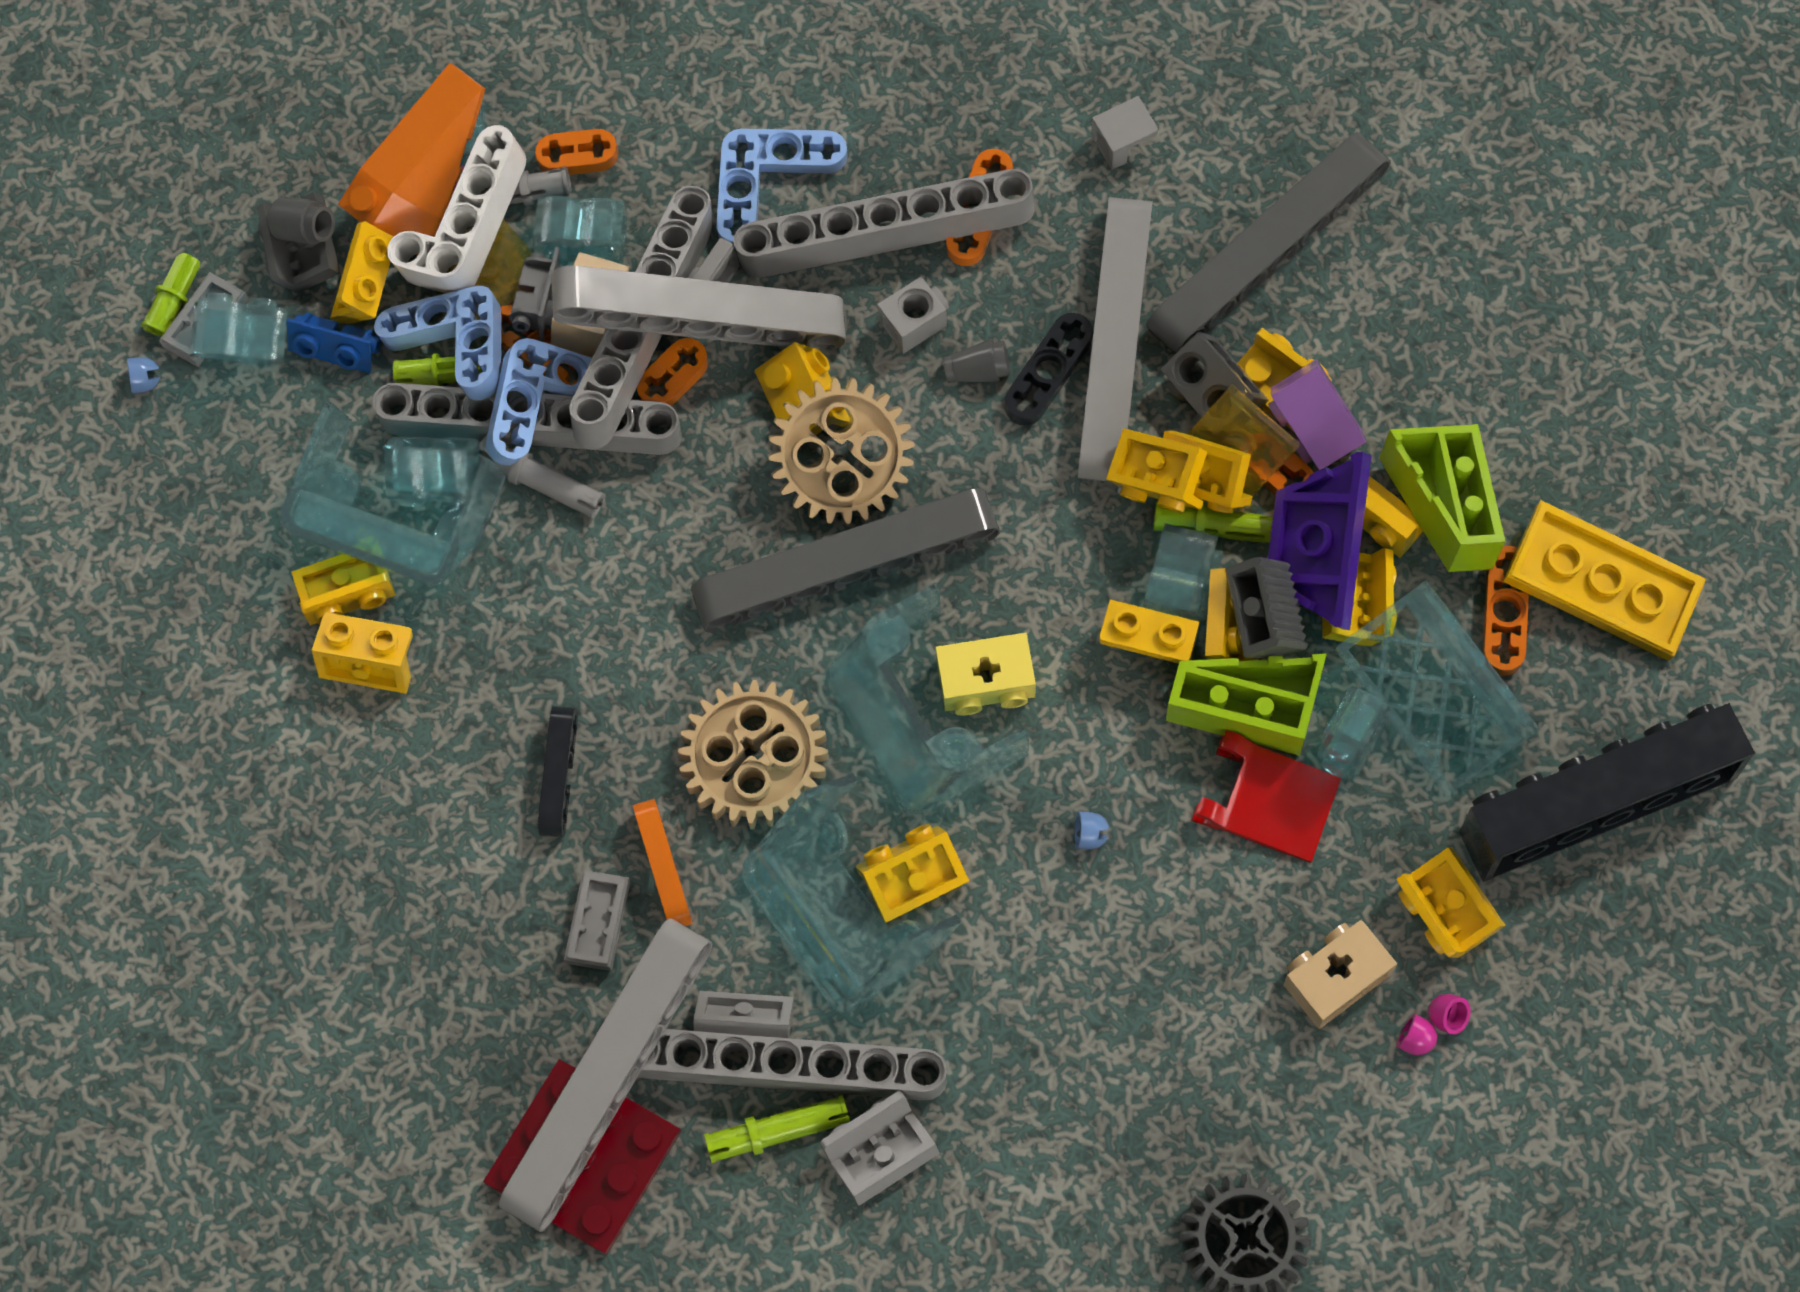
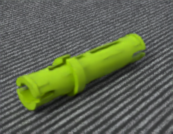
M1156 502L1153 531L1191 534L1193 539L1200 540L1203 539V536L1270 543L1273 516L1237 511L1222 513L1207 508V504H1203L1201 510L1185 506L1184 512L1178 513L1157 505L1158 502Z
M841 1094L832 1099L755 1120L754 1116L744 1118V1124L713 1133H705L704 1137L711 1163L714 1164L717 1161L752 1151L754 1156L764 1153L763 1148L849 1123L850 1119L847 1115L848 1111L843 1095Z

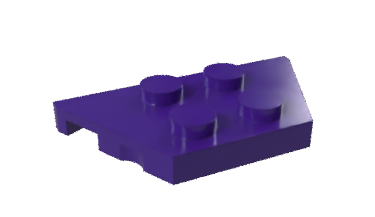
M1356 452L1350 455L1351 460L1333 469L1325 467L1311 474L1304 482H1294L1276 491L1268 559L1284 561L1291 565L1288 571L1293 573L1290 580L1295 582L1292 589L1297 591L1294 597L1298 599V603L1316 612L1333 626L1343 630H1350L1372 457L1365 452Z

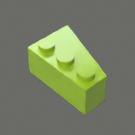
M1478 424L1390 429L1379 460L1447 571L1459 572L1493 569L1506 541Z
M1312 654V657L1288 659H1283V656H1268L1267 660L1239 661V658L1180 661L1169 698L1165 721L1224 736L1226 730L1242 735L1256 745L1300 756L1327 654Z

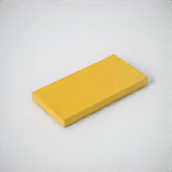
M1542 500L1539 501L1534 509L1503 582L1668 661L1676 654L1706 581L1705 578Z

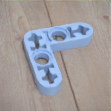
M736 129L729 132L723 139L721 147L717 208L719 239L721 237L734 245V236L729 229L734 224L733 209L741 210L742 225L758 221L761 172L835 173L842 169L847 161V146L844 138L837 132L827 130ZM739 143H747L748 151L745 152L744 159L745 168H737L735 150L738 148ZM803 143H809L810 160H804ZM780 144H791L797 149L796 155L785 161L777 159L773 155V151ZM825 145H833L834 153H832L831 159H823L821 152L824 151ZM742 181L748 183L752 189L746 197L738 199L728 194L729 186L734 182Z
M473 286L393 306L384 310L375 320V333L384 346L392 351H401L455 337V377L465 395L472 400H484L497 391L501 373V307L488 287ZM447 312L446 317L440 323L428 325L429 320L435 314ZM478 312L481 320H477L474 313ZM480 336H488L483 346L477 349H469L473 340ZM476 365H479L481 367V369L483 370L482 373L479 374V370L476 367Z
M530 338L518 340L506 352L486 438L487 452L495 462L501 465H512L529 452L543 390L557 395L574 396L592 358ZM523 352L528 353L529 361L534 363L528 370L523 368V360L517 358ZM548 359L551 360L548 367L542 366ZM560 364H569L575 368L578 374L577 384L569 385L559 378L557 368ZM518 391L522 393L528 402L527 411L521 413L512 410L507 403L508 392ZM511 424H519L513 429L511 443L517 446L511 452L505 450L506 443L499 439H502L509 432Z

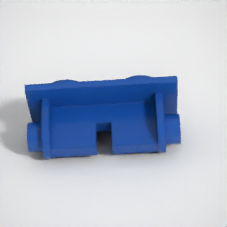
M306 312L304 316L297 314L294 319L288 318L286 320L288 351L297 353L304 358H316L334 363L347 370L355 369L371 373V353L377 354L381 346V340L378 336H375L373 330H364L345 325L341 332H337L338 323L336 321L314 316L309 312Z

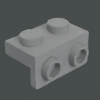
M901 1091L894 1093L890 1097L878 1100L868 1111L851 1122L836 1127L829 1136L820 1142L831 1166L858 1206L940 1154L935 1142L912 1112L906 1097Z

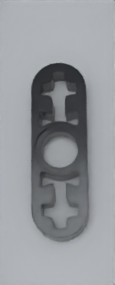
M1079 313L1063 314L1050 328L1006 393L1005 411L1011 421L1019 425H1031L1042 418L1091 345L1092 325L1085 316ZM1074 327L1080 328L1081 340L1073 338L1066 347L1065 355L1059 350L1065 340L1063 329L1071 331ZM1051 360L1058 363L1062 371L1056 378L1044 379L1036 372L1037 366L1043 361ZM1033 383L1038 388L1033 396V406L1035 408L1026 407L1023 412L1017 410L1018 401L1016 398L1024 400L1032 390Z
M552 706L538 817L540 836L564 837L566 833L571 785H567L568 769H573L578 725V712L575 707Z

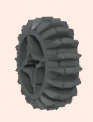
M1243 1173L1240 1180V1188H1235L1233 1180L1229 1175L1222 1178L1223 1193H1220L1212 1183L1207 1184L1204 1191L1210 1201L1209 1203L1201 1197H1193L1190 1204L1200 1216L1192 1213H1185L1183 1215L1182 1223L1195 1229V1231L1180 1233L1179 1242L1185 1245H1194V1248L1183 1252L1181 1258L1184 1263L1199 1261L1200 1264L1190 1273L1192 1280H1198L1205 1274L1210 1277L1203 1289L1204 1292H1213L1217 1284L1225 1288L1223 1292H1268L1267 1287H1271L1273 1292H1287L1286 1286L1281 1280L1282 1277L1290 1283L1297 1284L1301 1276L1291 1264L1299 1267L1307 1266L1309 1257L1296 1251V1249L1310 1247L1312 1238L1296 1234L1297 1231L1308 1227L1309 1220L1307 1217L1292 1219L1291 1215L1296 1213L1301 1206L1297 1199L1292 1200L1285 1206L1280 1202L1284 1198L1287 1188L1281 1185L1277 1188L1274 1195L1266 1192L1270 1181L1268 1177L1263 1176L1258 1184V1189L1250 1187V1174ZM1236 1202H1249L1261 1206L1251 1217L1246 1219H1238L1229 1213L1224 1215L1219 1211L1222 1207ZM1273 1215L1280 1223L1285 1237L1283 1259L1273 1252L1274 1247L1267 1242L1264 1236V1228ZM1208 1221L1218 1228L1217 1232L1224 1237L1227 1243V1251L1218 1264L1212 1259L1206 1245L1205 1230ZM1256 1222H1260L1253 1238V1244L1256 1248L1251 1250L1248 1245L1246 1250L1240 1249L1235 1257L1231 1258L1238 1240V1236L1234 1232L1240 1229L1243 1234L1245 1229L1251 1230ZM1244 1260H1253L1261 1266L1265 1264L1272 1270L1265 1275L1254 1278H1242L1229 1274L1236 1265Z

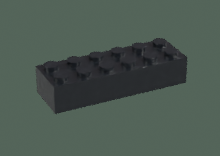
M1730 703L1715 709L1712 704L1703 705L1686 715L1688 720L1673 726L1670 721L1661 722L1647 729L1643 733L1645 737L1629 743L1627 738L1619 739L1602 748V754L1587 761L1583 755L1574 757L1558 767L1559 772L1544 778L1541 773L1532 774L1515 784L1517 789L1502 795L1499 794L1498 790H1494L1473 800V807L1466 814L1459 834L1482 882L1736 780L1755 754V751Z

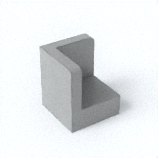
M1139 96L1092 117L1091 136L1111 170L1127 163L1129 148L1157 135L1158 127Z

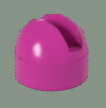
M1440 994L1428 1006V1016L1431 1023L1441 1031L1453 1035L1458 1034L1465 1029L1469 1022L1471 1008L1465 998L1454 994Z
M1415 1013L1412 1014L1405 1024L1396 1047L1417 1056L1430 1052L1437 1042L1435 1027Z

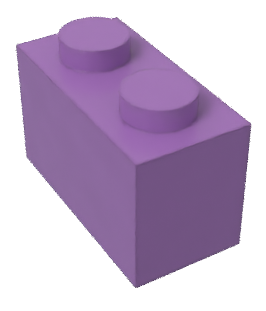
M1317 359L1271 387L1273 401L1268 406L1282 427L1289 423L1298 438L1292 441L1293 445L1306 464L1313 460L1317 468L1321 470L1366 443L1364 431Z

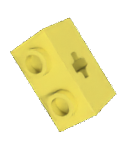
M1027 632L936 647V662L945 712L955 710L956 715H972L982 711V706L1000 703L1002 708H1017L1027 704L1028 698L1035 697L1036 682ZM989 670L992 682L984 683L980 672Z

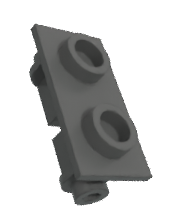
M555 247L552 259H548L541 253H532L530 257L524 260L519 290L530 291L533 294L517 291L510 313V321L513 323L512 327L516 331L528 332L529 329L539 330V341L544 342L547 327H551L552 324L551 273L555 269L563 267L560 266V248Z

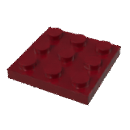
M558 1059L483 1180L485 1185L501 1194L503 1193L576 1069L575 1067ZM626 1097L551 1224L607 1256L681 1134V1129Z

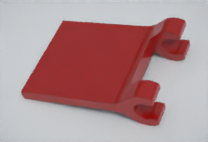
M1226 730L1224 736L1221 737L1215 754L1241 762L1227 805L1224 807L1216 801L1201 797L1191 821L1213 829L1229 832L1275 851L1312 863L1341 778L1260 747L1242 735Z

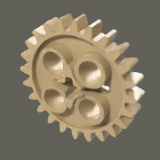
M832 377L830 390L825 391L818 381H814L813 389L815 395L809 397L802 390H797L801 404L796 407L791 403L785 402L783 405L790 414L789 418H774L773 420L783 430L782 434L768 436L770 442L779 445L778 451L767 455L768 459L774 462H781L782 465L771 473L774 479L787 478L788 481L781 487L780 492L782 495H786L796 491L797 494L792 503L796 509L806 502L810 503L808 508V516L810 518H814L820 509L825 510L827 523L831 524L836 512H841L845 523L850 524L852 511L858 510L864 520H867L869 516L867 506L873 504L883 512L885 507L881 497L884 494L894 499L899 497L892 487L894 481L899 483L908 482V479L899 470L901 466H912L914 464L913 460L903 456V450L914 447V442L901 439V434L907 432L911 426L908 422L896 423L894 421L903 411L901 407L896 406L888 410L885 409L890 398L886 392L876 399L872 398L874 385L868 383L859 392L857 391V381L855 378L851 377L846 389H841L838 379ZM835 407H844L850 414L848 425L838 431L828 428L826 417L829 411ZM813 423L817 424L839 444H844L849 440L848 450L872 470V476L865 477L843 457L839 456L835 461L832 460L835 454L834 451L809 430V426ZM870 436H879L884 442L882 454L874 459L863 457L861 453L863 441ZM806 442H815L821 448L819 460L811 465H804L797 458L798 449ZM840 471H850L854 473L856 479L853 489L844 494L835 492L832 488L834 476Z
M752 680L749 692H743L738 682H734L733 695L729 697L718 688L716 690L718 703L712 705L706 700L702 699L700 701L704 712L703 717L689 714V722L695 731H681L682 741L690 745L678 749L679 758L688 762L679 768L682 778H693L686 784L689 795L702 792L697 799L699 808L703 809L713 803V819L718 820L725 812H728L732 827L738 824L741 816L747 817L750 829H754L758 817L763 816L769 827H773L774 814L780 812L789 821L792 819L790 805L794 803L805 810L807 804L803 793L807 792L814 795L819 793L818 785L812 778L826 777L825 768L816 763L829 759L828 749L817 747L827 741L825 731H813L820 725L818 714L805 717L809 710L808 701L805 699L793 705L794 692L792 689L787 690L781 697L777 696L775 682H771L766 692H760L757 680ZM750 716H761L766 719V723L759 730L751 731L742 726L744 721ZM777 727H784L783 732H779L772 736L773 731ZM724 746L733 751L729 759L722 762H716L709 758L712 750L717 747ZM782 747H793L798 751L797 756L789 762H781L774 758L777 750ZM750 748L755 752L760 749L762 757L757 760L754 756H749L746 759L745 750ZM734 773V777L729 782L722 781L725 776ZM755 777L765 782L763 788L757 793L750 794L741 790V785L749 778Z

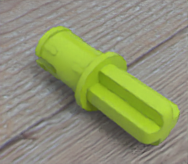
M181 253L176 256L163 284L157 285L154 290L157 295L144 321L140 325L143 327V330L159 337L164 335L174 321L181 306H185L188 302L185 296L201 266L198 259L187 253Z
M439 353L432 354V358L395 360L393 362V379L398 380L395 383L443 386V383L457 382L455 377V356L441 358ZM476 365V367L479 370V374L482 373L483 370L481 369V367L479 365Z

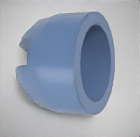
M147 357L127 358L131 392L141 393L154 389L158 385L160 377H148L147 371L159 369L155 361Z
M1078 811L1075 817V848L1094 849L1102 846L1107 841L1108 836L1106 834H1099V831L1109 829L1107 820L1100 814ZM1079 830H1080V838L1077 836V832H1078Z

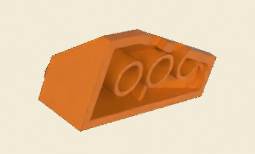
M449 63L363 164L338 205L358 221H366L393 237L404 231H415L435 237L451 200L455 183L459 181L463 172V168L460 167L467 141L472 139L486 88L457 66Z

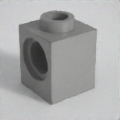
M922 276L877 304L879 322L903 354L947 327L946 310L949 309L948 302L942 292L936 286L930 288ZM913 309H920L926 312L920 318H910L906 315L907 312Z

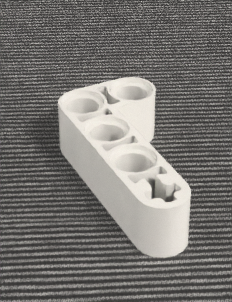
M493 125L487 127L479 134L435 237L415 231H404L398 233L389 242L387 248L388 258L407 282L442 293L473 287L476 284L526 165V155L508 128L502 125ZM490 187L486 193L479 195L485 188ZM474 225L472 230H470L468 233L463 234V232L468 227ZM418 254L413 261L408 262L412 256ZM458 264L453 271L446 273L451 266Z

